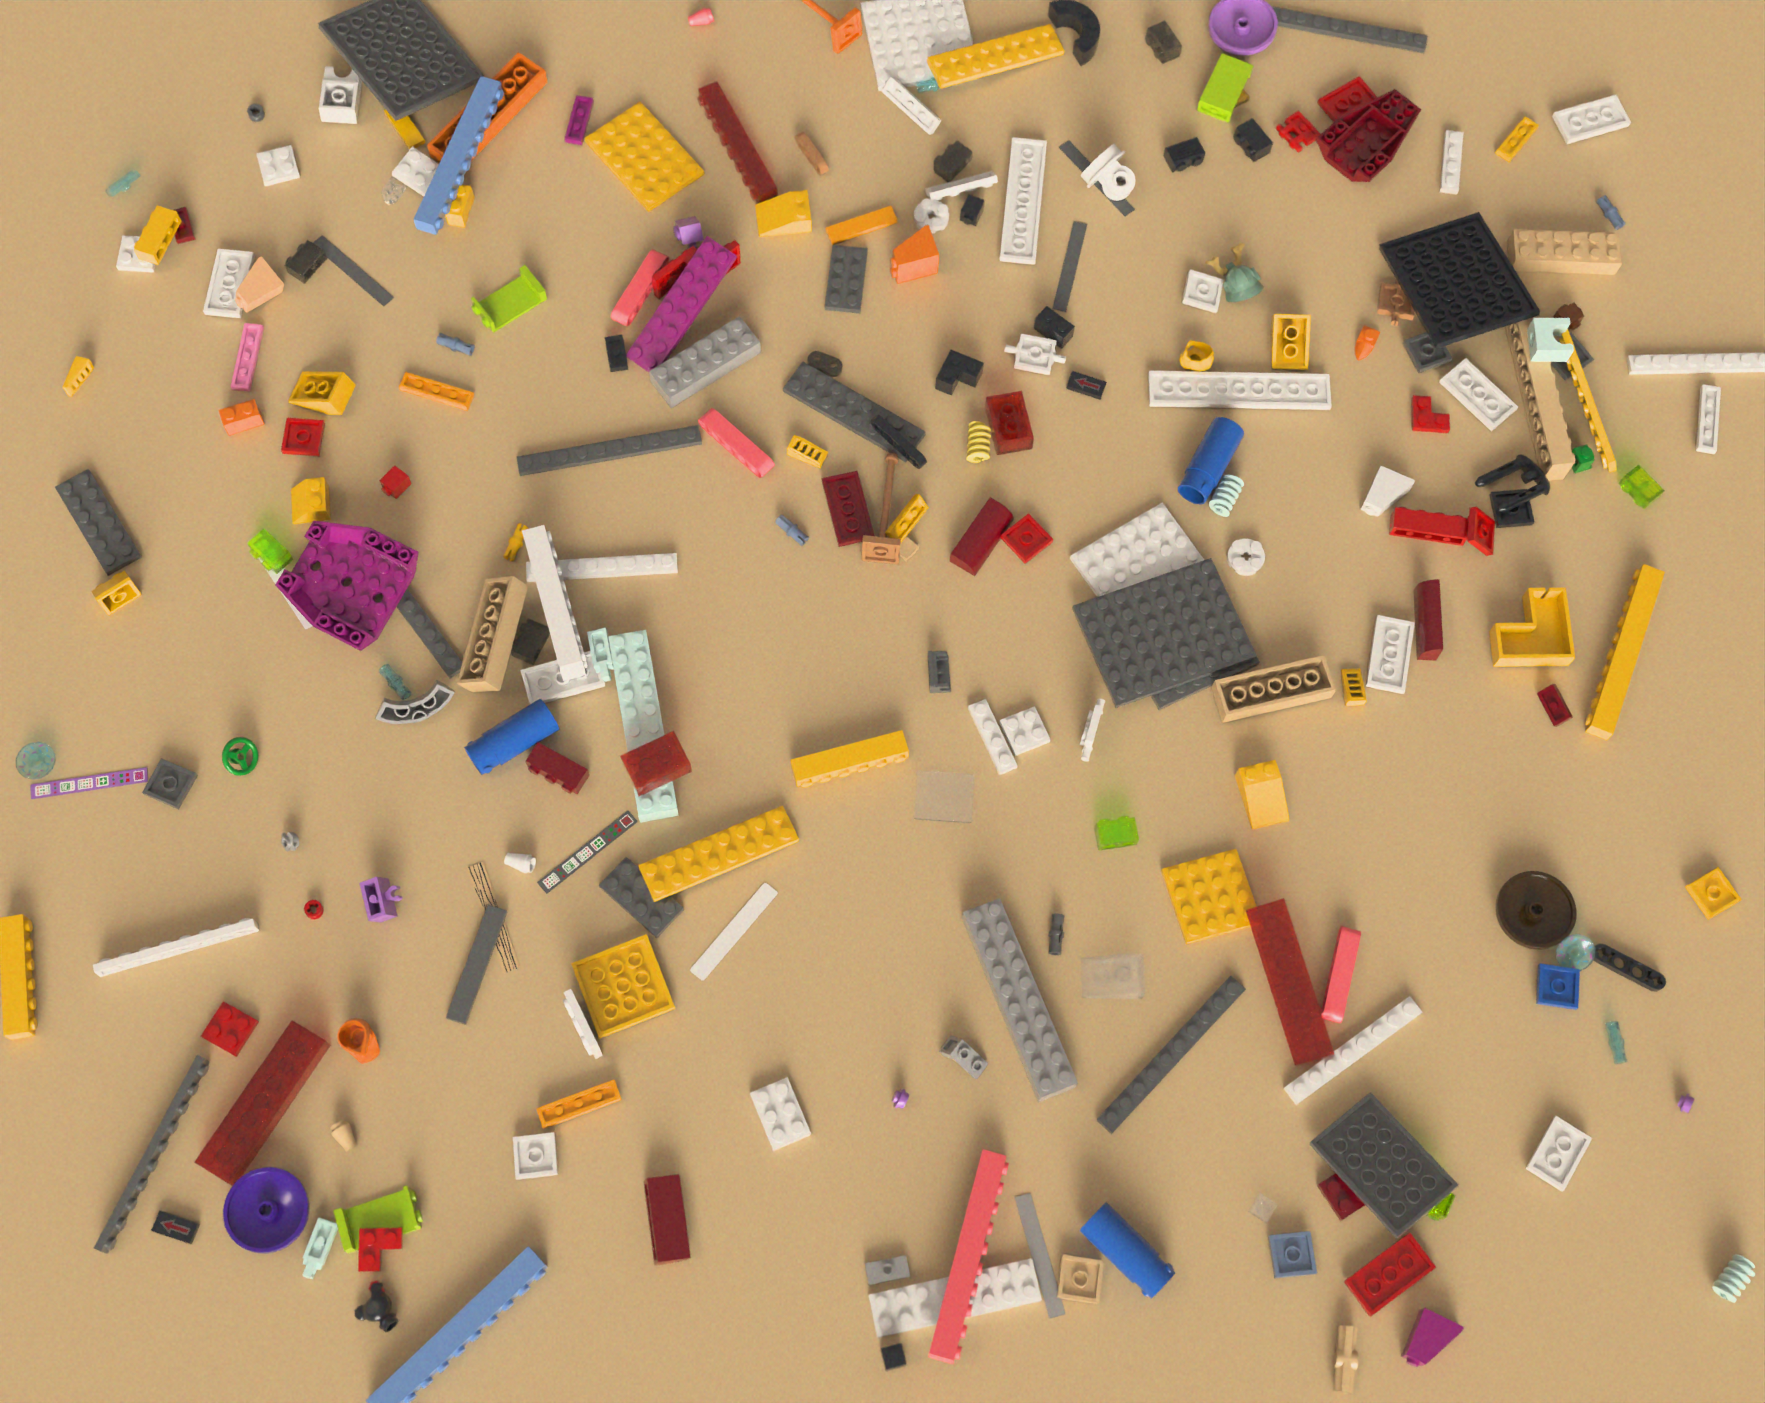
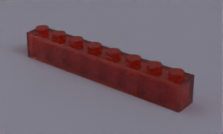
M716 81L699 88L698 103L701 107H704L707 119H711L714 132L720 135V142L723 147L726 146L728 157L730 160H734L737 173H741L745 187H749L751 198L756 200L757 203H761L777 197V186L718 82Z

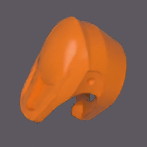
M352 1018L339 1028L337 1039L340 1046L360 1063H368L378 1057L380 1054L379 1044L376 1035L367 1021L360 1018Z

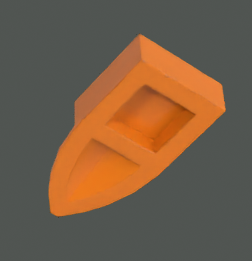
M1366 325L1363 326L1355 344L1357 360H1361L1371 353L1380 331Z

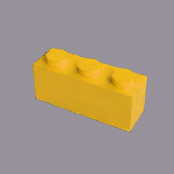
M157 205L155 210L151 212L147 225L143 227L139 240L134 244V251L139 259L159 265L181 223L177 211Z

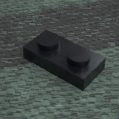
M623 334L605 337L610 372L629 370Z

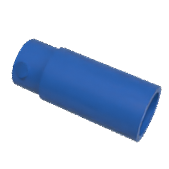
M1224 417L1213 419L1178 486V492L1184 499L1195 504L1206 503L1210 493L1216 488L1244 437L1243 429L1236 422Z
M538 699L481 734L480 738L470 741L464 749L479 773L483 775L490 773L494 767L499 764H505L560 729L542 699Z
M1107 1202L1079 1230L1132 1283L1135 1282L1142 1289L1143 1295L1151 1299L1176 1273L1173 1266L1163 1261L1159 1257L1160 1254Z

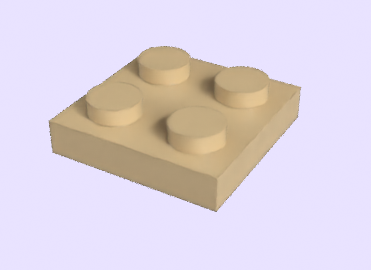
M1062 1254L1057 1298L1099 1304L1104 1261Z

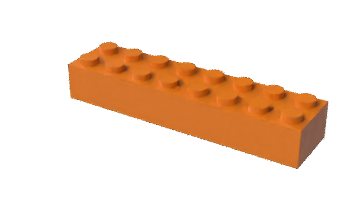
M519 52L492 78L501 82L504 94L503 98L498 101L496 113L492 114L489 128L485 129L483 141L479 142L476 156L547 83L545 69ZM466 106L427 145L430 157L436 162L440 163Z

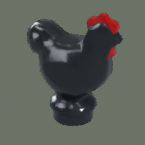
M376 1280L371 1282L368 1288L371 1291L370 1299L365 1305H360L355 1309V1317L362 1321L367 1319L371 1322H380L379 1328L389 1332L398 1324L399 1320L396 1318V1314H390L392 1307L391 1299L385 1293L383 1283H379Z

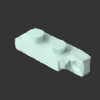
M606 627L589 631L587 635L593 667L597 673H601V678L604 682L612 680L610 670L614 668L608 631Z
M318 1218L303 1255V1265H306L302 1276L313 1280L317 1269H322L338 1230L337 1223Z

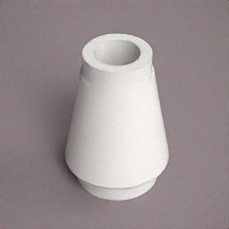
M507 853L505 864L526 874L534 870L536 859L531 854Z

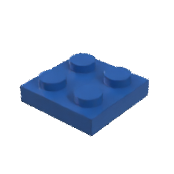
M1540 963L1537 972L1536 1004L1573 1010L1578 1009L1580 969Z

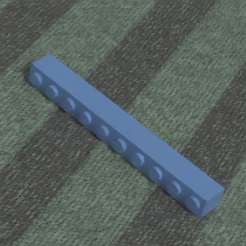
M480 76L413 219L416 229L437 235L439 229H442L444 218L450 212L451 203L457 197V190L464 182V175L470 169L472 158L477 154L479 142L483 141L485 129L489 128L492 114L496 113L498 101L503 98L504 91L500 81Z
M528 1246L365 1401L367 1403L412 1402L417 1396L415 1393L421 1387L425 1389L433 1381L432 1377L437 1372L442 1373L450 1365L448 1362L454 1356L457 1358L466 1350L464 1346L468 1342L477 1340L482 1334L481 1330L486 1325L490 1327L498 1319L497 1315L502 1310L507 1311L514 1304L513 1300L518 1295L522 1296L530 1289L529 1284L534 1280L538 1281L545 1275V1269L547 1268L545 1263Z

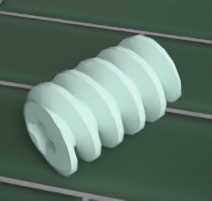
M1234 475L1222 476L1221 482H1219L1218 488H1216L1215 494H1213L1212 500L1209 502L1211 510L1220 516H1229V511L1232 510V505L1235 504V499L1238 498V493L1241 492V487L1244 486L1243 480Z
M1739 1254L1733 1255L1732 1260L1728 1262V1267H1725L1723 1273L1719 1275V1280H1715L1712 1289L1722 1298L1735 1303L1737 1300L1733 1294L1741 1295L1737 1288L1742 1290L1746 1288L1742 1281L1750 1283L1751 1281L1747 1275L1755 1276V1273L1751 1270L1755 1268L1754 1264Z

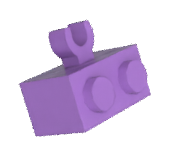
M696 216L675 220L676 226H673V230L677 240H680L683 245L688 244L689 249L692 246L697 249L696 242L702 241L704 238L700 222Z
M374 877L360 883L368 921L381 923L398 916L394 901H400L403 897L395 896L394 893L400 889V886H390L389 879Z

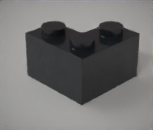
M950 350L936 377L935 389L952 396L959 381L976 388L983 374L984 363Z

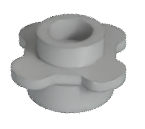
M284 832L282 833L281 843L287 852L290 850L295 851L299 846V839L294 832H288L287 834Z

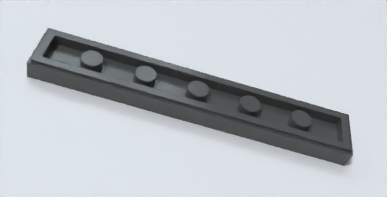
M490 905L487 906L446 1019L464 1025L467 1024L505 921L507 910Z

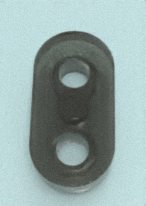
M814 351L809 354L808 365L831 377L841 374L842 362L838 358L820 351Z

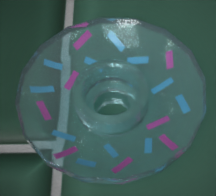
M30 743L18 752L16 768L25 778L32 780L41 779L53 769L56 762L55 753L45 743ZM41 760L40 764L36 766L35 763Z
M1581 934L1570 935L1564 938L1556 950V959L1561 967L1580 969V971L1586 969L1595 957L1593 942L1587 936Z

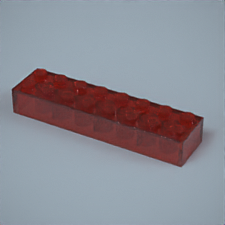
M1283 898L1245 910L1295 1066L1336 1055L1286 900Z
M292 1020L194 1163L233 1186L243 1176L331 1045L323 1038Z

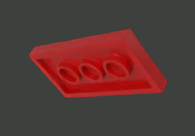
M1409 1232L1347 1278L1344 1283L1369 1317H1371L1434 1270L1436 1266Z

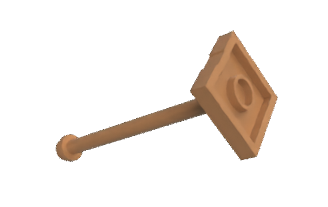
M888 453L885 457V462L888 465L879 537L863 535L862 561L899 565L901 539L886 538L887 535L885 533L888 527L894 468L899 462L897 454Z

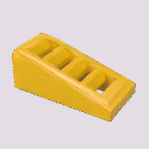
M79 356L75 357L63 384V389L68 396L72 397L93 371L94 366L89 359Z
M795 434L787 448L788 456L820 469L828 455L826 450ZM810 451H813L811 457H809ZM817 453H818V454H820V456H819L818 460L816 461V460H814V459H815V457H816V455H817Z
M1360 668L1341 669L1345 706L1364 705L1367 700ZM1347 674H1356V677H1347ZM1348 681H1357V683L1349 684ZM1358 687V690H1350V688Z

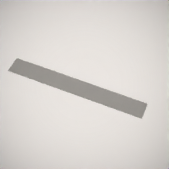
M1031 1194L1017 1196L1015 1201L1049 1318L1065 1315L1062 1300L1057 1298L1058 1286Z

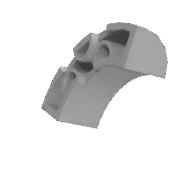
M436 680L431 689L422 696L412 700L394 701L384 697L375 719L390 724L423 721L446 706L455 691Z

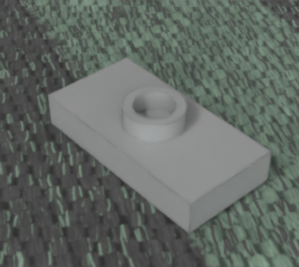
M906 1255L865 1263L869 1285L910 1277Z

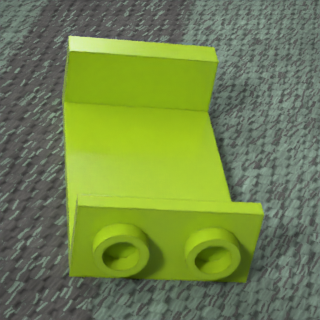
M1222 53L1199 100L1197 111L1229 123L1234 107L1248 78L1251 76L1254 65Z
M526 265L519 268L520 277L478 302L474 296L471 298L473 312L476 316H481L483 325L486 328H490L493 333L547 300L545 289Z
M406 1185L403 1186L404 1190L346 1210L342 1207L333 1210L344 1251L351 1253L359 1250V1228L403 1227V1234L421 1229L420 1222H423L420 1209L416 1210L415 1202H417L415 1190H411Z

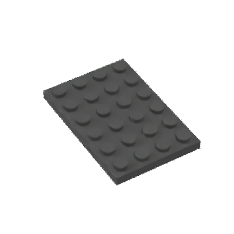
M1371 1092L1310 1142V1146L1396 1239L1458 1187L1457 1182Z

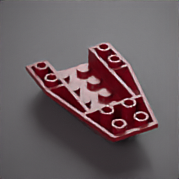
M1393 89L1339 117L1317 137L1316 141L1324 160L1351 182H1370L1393 160L1421 109L1396 89Z

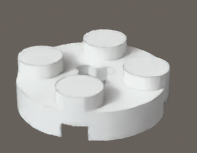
M926 198L915 208L914 222L919 230L925 225H929L933 234L936 231L944 230L948 225V207L942 202ZM933 214L936 218L929 219L928 215Z
M1251 539L1234 541L1227 553V562L1230 568L1232 567L1236 570V573L1244 576L1255 574L1261 569L1265 561V552L1261 543ZM1248 554L1250 558L1246 561L1241 555Z

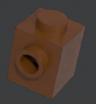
M1574 302L1570 305L1565 304L1561 306L1553 318H1570L1571 324L1568 330H1575L1581 325L1584 315L1581 308Z

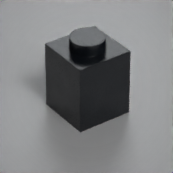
M968 194L960 212V221L967 225L976 226L984 211L985 200Z
M902 1343L880 1349L885 1372L907 1365Z

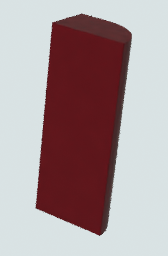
M990 497L950 554V562L976 576L1000 541L1001 534L1008 529L1014 520L1009 509Z
M1440 579L1423 581L1413 590L1417 660L1436 661L1443 651Z
M680 1174L646 1178L644 1190L654 1266L690 1259Z

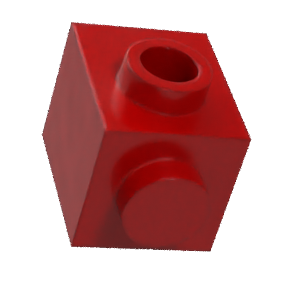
M395 465L379 480L382 486L381 490L387 496L392 495L395 499L412 484L409 476Z

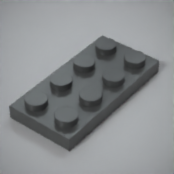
M832 245L825 310L860 314L868 248Z
M627 857L599 884V887L656 938L684 910L671 896L654 902L639 868Z

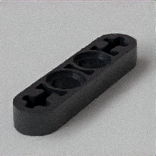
M876 415L870 420L874 430L914 467L921 469L927 463L924 455L883 417Z
M1597 944L1590 951L1593 961L1650 991L1657 992L1666 985L1664 975L1605 944ZM1601 949L1603 951L1602 954L1605 956L1599 957L1597 951ZM1615 958H1620L1623 961L1624 965L1622 968L1615 966ZM1634 967L1642 971L1641 977L1633 975L1632 969ZM1654 978H1657V979H1658V980H1657V983H1659V984H1658L1657 986H1654V985H1653V984H1654V981H1653Z

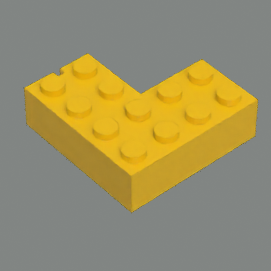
M1566 587L1548 588L1547 591L1545 588H1528L1522 596L1525 623H1495L1489 631L1493 667L1569 666L1575 659Z

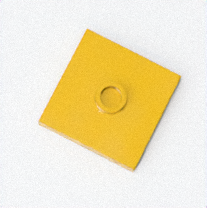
M1719 867L1685 886L1708 920L1742 900Z

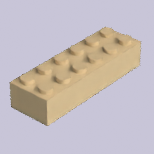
M1513 229L1507 240L1509 261L1515 271L1615 275L1622 264L1619 233Z
M514 576L485 579L457 684L471 692L500 691L528 589V585Z
M1324 655L1217 679L1211 687L1222 723L1328 699L1336 691Z

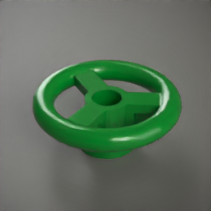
M233 738L223 748V765L233 775L243 776L249 774L258 763V749L254 742L248 738ZM236 743H245L241 749L233 748L230 750ZM251 748L253 758L248 766L246 763V753ZM230 763L240 764L242 770L234 769Z

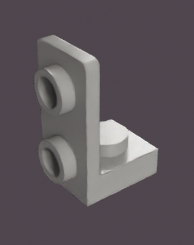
M950 1036L939 1050L943 1056L954 1059L974 1079H978L988 1065L976 1051L958 1037Z

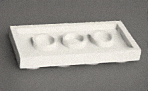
M1617 95L1557 111L1552 116L1566 144L1628 127L1631 123Z
M228 249L217 250L203 309L205 315L241 318L243 308H240L235 301L236 291L253 266L255 258L253 252Z
M1466 358L1441 378L1439 382L1491 431L1518 408L1512 400Z
M1377 615L1366 680L1367 687L1404 694L1415 622Z
M591 651L584 652L588 666L584 668L586 675L563 681L557 660L522 669L521 674L529 703L532 704L538 699H542L544 703L604 687L605 683L601 678V673H597L593 667Z

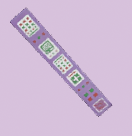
M147 767L31 784V799L148 782Z

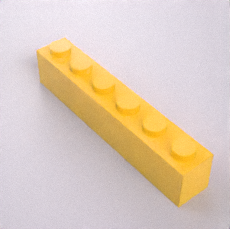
M903 730L791 759L790 763L796 786L804 788L811 786L814 782L820 781L823 783L830 781L833 777H846L855 771L859 773L865 772L870 767L876 766L879 768L886 766L889 762H902L908 758L909 750Z
M23 914L0 918L3 1036L10 1040L35 1036V1029L38 1027L37 1019L34 1017V1010L37 1004L36 999L33 997V990H35L36 984L34 978H32V970H34L35 964L31 958V951H33L34 945L32 939H30L33 925L31 920Z

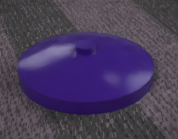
M264 1167L250 1171L238 1179L227 1194L223 1207L225 1228L231 1239L248 1251L265 1254L282 1250L292 1244L306 1226L310 1210L308 1194L300 1180L283 1169Z

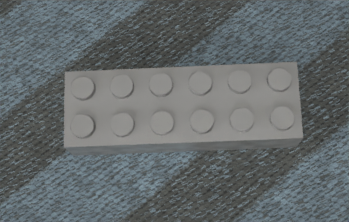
M739 316L649 371L651 383L670 408H673L760 354V341Z

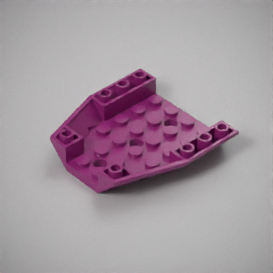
M313 521L304 536L309 540L308 545L293 570L290 572L284 569L275 586L313 627L362 651L378 639L416 573L419 552L369 527ZM320 562L321 567L314 571L313 565ZM347 578H352V583L349 586H344V581ZM378 594H383V600L378 603L375 602V597Z

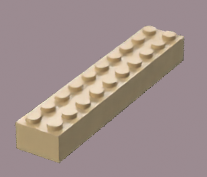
M1533 318L1505 326V331L1537 464L1549 481L1564 479L1575 463V455L1571 451V439L1567 435V422L1563 419V406L1559 402V390L1555 386V374L1551 370V362L1530 360L1527 328Z

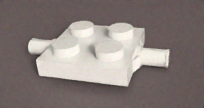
M1021 334L1017 347L1007 344L1005 347V352L1015 354V369L1050 375L1051 366L1054 361L1065 364L1066 356L1056 354V340Z
M1097 699L1094 710H1090L1080 742V745L1083 746L1081 757L1083 761H1089L1091 751L1093 750L1092 744L1100 715L1103 714L1105 703L1103 699Z

